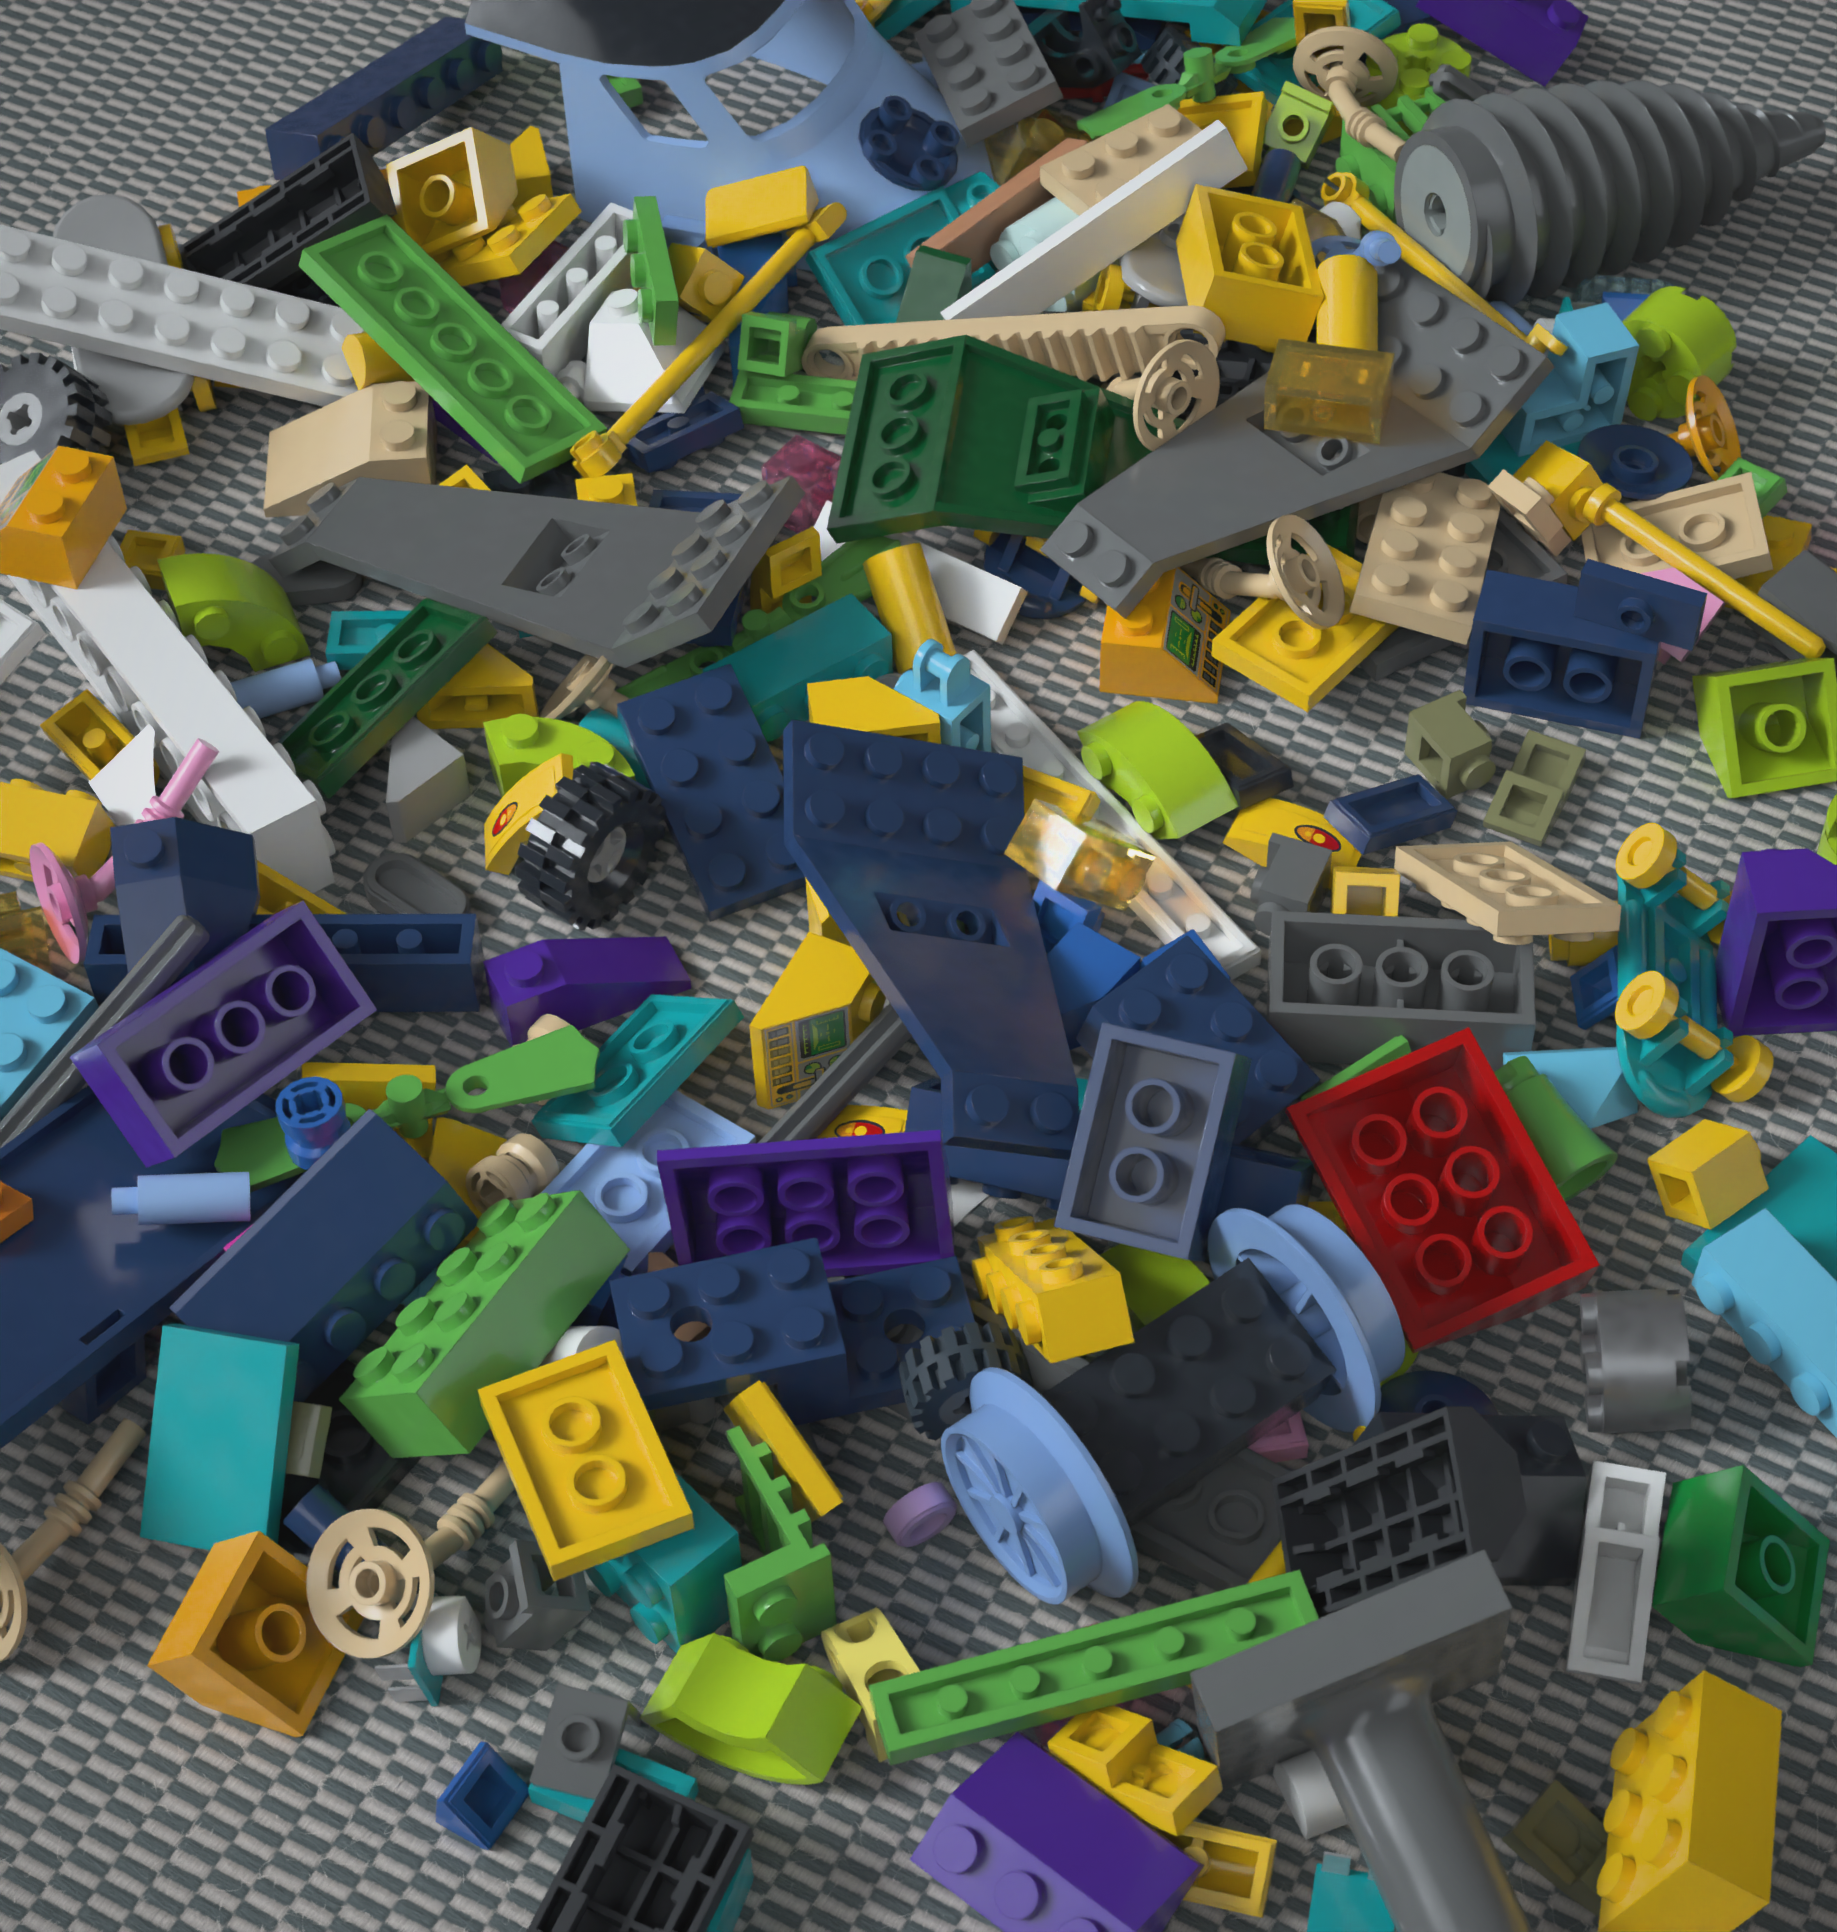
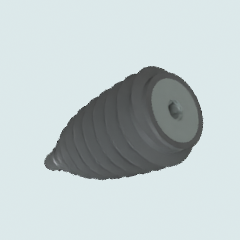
M1641 79L1631 80L1622 85L1606 80L1589 82L1585 86L1575 83H1560L1549 87L1547 90L1528 87L1521 88L1510 95L1497 92L1481 95L1474 101L1452 99L1442 103L1430 114L1422 130L1413 134L1406 141L1400 152L1394 179L1396 221L1403 231L1484 300H1487L1489 303L1503 301L1513 307L1522 301L1525 295L1533 298H1546L1554 294L1561 285L1569 288H1579L1587 285L1595 277L1596 273L1606 277L1615 276L1625 270L1631 260L1637 263H1649L1660 255L1666 245L1671 247L1686 245L1694 238L1700 224L1710 227L1717 225L1723 220L1728 212L1731 199L1736 201L1746 200L1752 194L1756 181L1765 176L1772 178L1779 169L1815 153L1818 147H1821L1825 142L1826 129L1819 116H1812L1808 112H1787L1784 110L1764 112L1748 103L1734 105L1729 99L1718 93H1698L1691 87L1680 83H1668L1658 86Z

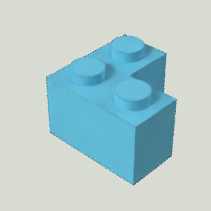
M1607 302L1556 314L1552 334L1562 341L1568 349L1562 357L1548 351L1547 357L1555 367L1501 431L1518 457L1534 453L1546 440L1560 447L1581 441L1584 436L1597 428L1621 424L1639 344Z

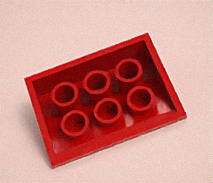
M1469 1027L1286 1109V1114L1351 1238L1371 1263L1386 1287L1399 1316L1404 1338L1412 1353L1532 1313L1584 1289L1598 1269L1599 1262Z

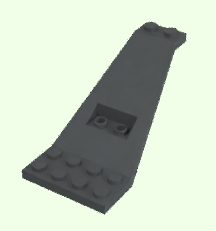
M1400 258L1392 264L1381 267L1375 266L1374 268L1378 272L1377 369L1323 381L1316 370L1315 338V340L1304 347L1302 354L1294 353L1080 501L1041 547L1040 551L1126 619L1164 572L1266 536L1271 523L1283 515H1296L1307 521L1480 458L1555 366L1546 355ZM1304 421L1302 427L1299 430L1293 432L1297 428V426ZM1343 449L1338 458L1331 460L1336 451Z
M790 475L771 485L765 480L760 481L748 488L739 499L729 504H726L724 500H718L706 507L702 512L358 477L340 487L331 482L313 494L307 501V505L311 510L292 521L283 529L279 537L284 542L268 561L284 578L322 560L423 597L487 617L488 620L514 628L516 631L531 634L599 659L603 655L607 662L627 668L712 632L805 495V492L794 477Z

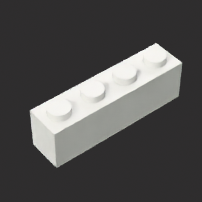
M610 203L501 324L554 377L570 361H581L587 354L590 322L611 291L633 289L630 274L631 254L634 253H625L623 243L624 219H633V211Z

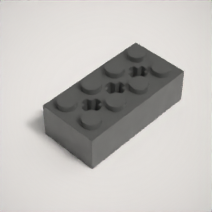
M1272 911L1268 954L1266 1021L1304 1062L1354 1064L1396 1036L1402 1035L1406 1038L1411 1052L1469 1027L1492 1070L1496 1071L1503 1066L1504 1052L1531 1051L1536 1026L1533 942L1525 945L1499 943L1493 940V934L1484 928L1471 925L1466 920Z

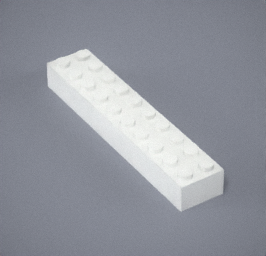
M34 450L0 465V505L16 480L41 460ZM112 534L77 589L7 575L120 723L134 737L147 725L150 724L155 731L153 756L159 765L161 776L167 783H169L198 738L207 741L219 750L216 758L185 803V807L197 822L253 835L257 860L311 893H315L335 882L329 857L334 855L336 851L329 833L321 823L320 816L326 813V807L318 789L310 780L303 783L296 776L294 764L283 745L279 742L274 745L270 744L266 739L262 722L253 708L250 706L241 708L237 703L235 691L227 676L221 670L212 672L208 667L206 655L198 640L192 634L187 637L183 636L180 632L176 616L165 600L159 602L154 600L144 574L138 566L135 565L129 568L125 564L121 548Z

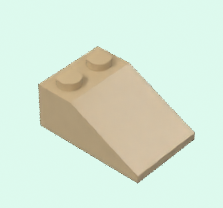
M416 381L371 384L362 390H358L269 432L264 497L265 518L307 514L311 510L307 505V501L319 489L331 482L340 487L358 477L436 485L438 430L432 397Z

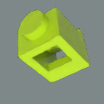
M1285 81L1281 90L1282 93L1265 126L1262 149L1267 151L1266 154L1274 149L1289 150L1299 158L1301 167L1308 170L1336 113L1333 102ZM1291 119L1302 121L1304 124L1302 132L1297 136L1287 135L1284 132V126L1287 121Z

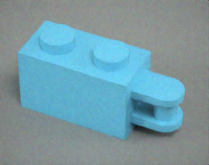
M934 639L926 640L914 657L913 670H908L902 674L894 690L938 713L941 744L991 752L990 684L970 674V660L961 654L950 656L943 652V645Z

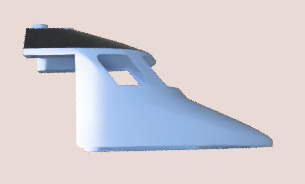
M472 0L466 17L465 29L467 35L559 63L575 199L582 211L578 216L587 222L593 223L610 203L633 211L634 197L656 196L661 222L665 215L706 221V196L711 188L798 166H806L819 199L815 210L834 202H839L845 207L847 212L845 222L832 236L815 243L796 263V269L812 271L805 260L810 251L931 192L912 191L893 184L876 172L863 155L858 140L860 123L870 110L880 107L883 100L891 95L904 98L912 108L925 112L936 121H946L952 124L958 131L960 141L956 146L958 155L957 171L948 184L943 186L944 189L977 172L986 173L999 186L1013 178L1010 171L985 139L967 147L942 93L900 56L875 30L855 0ZM752 56L817 80L827 86L811 103L789 121L758 135L750 136L742 130L706 84L705 79L708 75L741 63ZM606 75L664 81L706 135L708 141L678 139L648 133L609 82ZM788 229L774 232L782 234L783 244L789 239L785 234Z

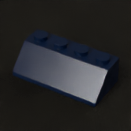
M368 1109L169 1308L187 1326L299 1344L293 1401L303 1403L477 1226L478 1218L452 1186L382 1118L371 1109Z

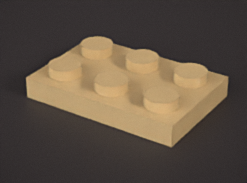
M1167 104L1040 166V185L1080 216L1197 135L1202 129L1171 105Z
M1751 472L1666 493L1657 499H1642L1624 504L1733 579L1773 569ZM1607 522L1600 526L1591 523L1581 533L1586 561L1591 559L1636 573L1674 568Z

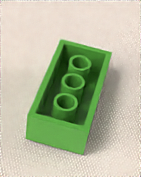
M580 1190L551 1195L541 1193L535 1197L511 1201L509 1199H502L491 1205L478 1219L476 1225L479 1230L469 1243L449 1255L438 1267L436 1275L439 1279L426 1295L414 1300L398 1315L395 1321L398 1329L384 1346L370 1352L356 1366L353 1372L356 1380L339 1400L392 1458L470 1454L490 1428L481 1406L478 1389L537 1368L630 1251Z

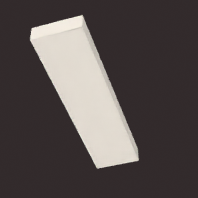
M826 500L814 526L820 533L821 561L844 544H836L827 531L832 504L828 500ZM901 533L885 535V537L894 540L898 539L901 542V546L921 543ZM921 543L945 619L1003 645L1028 592L1015 584Z

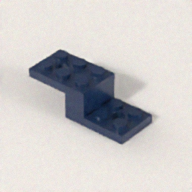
M817 1237L609 1280L626 1365L647 1411L744 1391L759 1380L761 1383L765 1382L767 1386L773 1385L777 1401L795 1426L905 1403L899 1377L900 1363L906 1361L905 1354L911 1348L921 1349L920 1340L928 1335L938 1338L942 1336V1329L953 1326L954 1330L958 1331L964 1328L965 1323L975 1322L957 1256L828 1283ZM688 1322H702L712 1328L706 1337L695 1342H685L674 1336L676 1330ZM901 1324L914 1325L923 1331V1335L918 1340L909 1344L895 1343L886 1336L893 1327Z

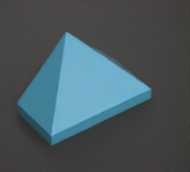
M1617 1047L1503 1053V1065L1517 1057L1526 1056L1539 1074L1547 1075L1564 1100L1590 1129L1638 1113L1637 1097L1625 1080L1619 1064Z

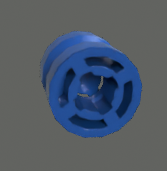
M316 1076L301 1078L284 1088L276 1100V1115L285 1133V1144L288 1154L293 1163L304 1170H308L351 1127V1123L346 1116V1105L342 1092L338 1085L329 1079Z

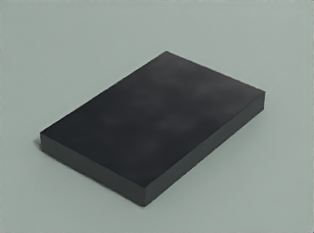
M347 1359L303 1402L332 1407L320 1478L285 1473L278 1545L307 1567L313 1550L290 1530L283 1521L317 1484L323 1486L350 1512L362 1509H377L423 1457L392 1458L339 1400L356 1380L353 1376L356 1365Z

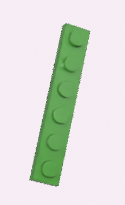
M1300 1570L871 1684L869 1685L870 1701L891 1766L1191 1684V1672L1319 1618Z

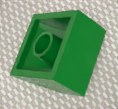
M1745 1465L1674 1482L1664 1526L1665 1531L1657 1577L1654 1583L1652 1607L1696 1644L1796 1667L1813 1665L1830 1540Z

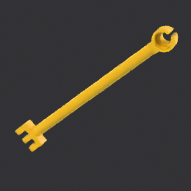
M1336 172L1327 177L1329 181L1340 189L1337 192L1329 185L1323 183L1321 197L1324 206L1331 202H1342L1351 207L1360 217L1361 224L1370 232L1375 230L1384 231L1394 237L1401 247L1400 258L1407 264L1544 354L1548 349L1553 354L1562 357L1568 349L1562 341L1538 323L1528 336L1521 332L1369 201L1370 190L1368 185L1350 172Z
M834 202L814 211L808 224L788 229L785 234L789 239L606 433L599 435L597 431H592L572 446L570 453L575 458L572 465L583 478L603 476L612 469L622 457V453L627 449L626 445L742 322V314L752 311L815 243L832 236L847 218L846 209L841 203Z

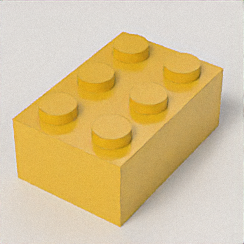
M1196 184L1176 238L1188 305L1207 308L1221 319L1225 326L1223 342L1232 340L1252 344L1271 353L1287 351L1302 354L1324 298L1302 206ZM1193 330V333L1203 335L1201 332Z
M1703 1670L1680 1691L1668 1693L1659 1704L1657 1710L1637 1727H1629L1621 1733L1614 1744L1610 1756V1766L1615 1770L1612 1800L1606 1809L1603 1821L1604 1829L1608 1832L1606 1859L1597 1880V1893L1601 1896L1599 1932H1731L1770 1903L1782 1710Z

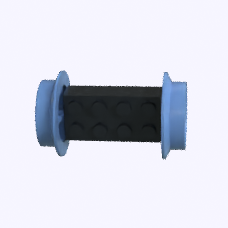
M1298 1204L1284 1206L1268 1218L1247 1209H1229L1215 1218L1209 1230L1208 1253L1214 1281L1133 1334V1343L1111 1348L1042 1395L1016 1375L1000 1368H985L974 1376L971 1381L969 1396L972 1413L943 1432L941 1438L943 1462L953 1490L973 1527L999 1563L1028 1592L1038 1599L1053 1605L1064 1602L1085 1586L1107 1597L1120 1598L1125 1596L1136 1586L1139 1574L1137 1552L1129 1529L1302 1409L1321 1423L1339 1431L1353 1433L1358 1426L1367 1427L1380 1409V1383L1394 1374L1403 1363L1405 1356L1404 1335L1396 1308L1379 1275L1356 1244L1328 1218L1309 1207Z

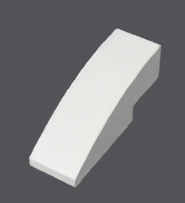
M1595 1460L1592 1463L1588 1475L1580 1536L1566 1672L1641 1684L1660 1542L1658 1532L1666 1478L1665 1472Z

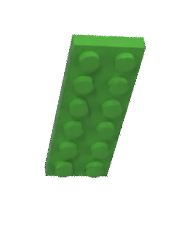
M384 215L302 250L299 267L518 483H524L574 458L570 453V449L586 434L592 431H597L599 435L606 433L607 427L388 215Z

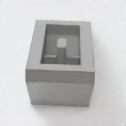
M412 717L392 737L386 806L394 843H407L471 795L464 754L415 717Z

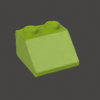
M1805 657L1692 676L1699 735L1727 798H1738L1837 781V678L1834 658L1818 657L1808 659Z

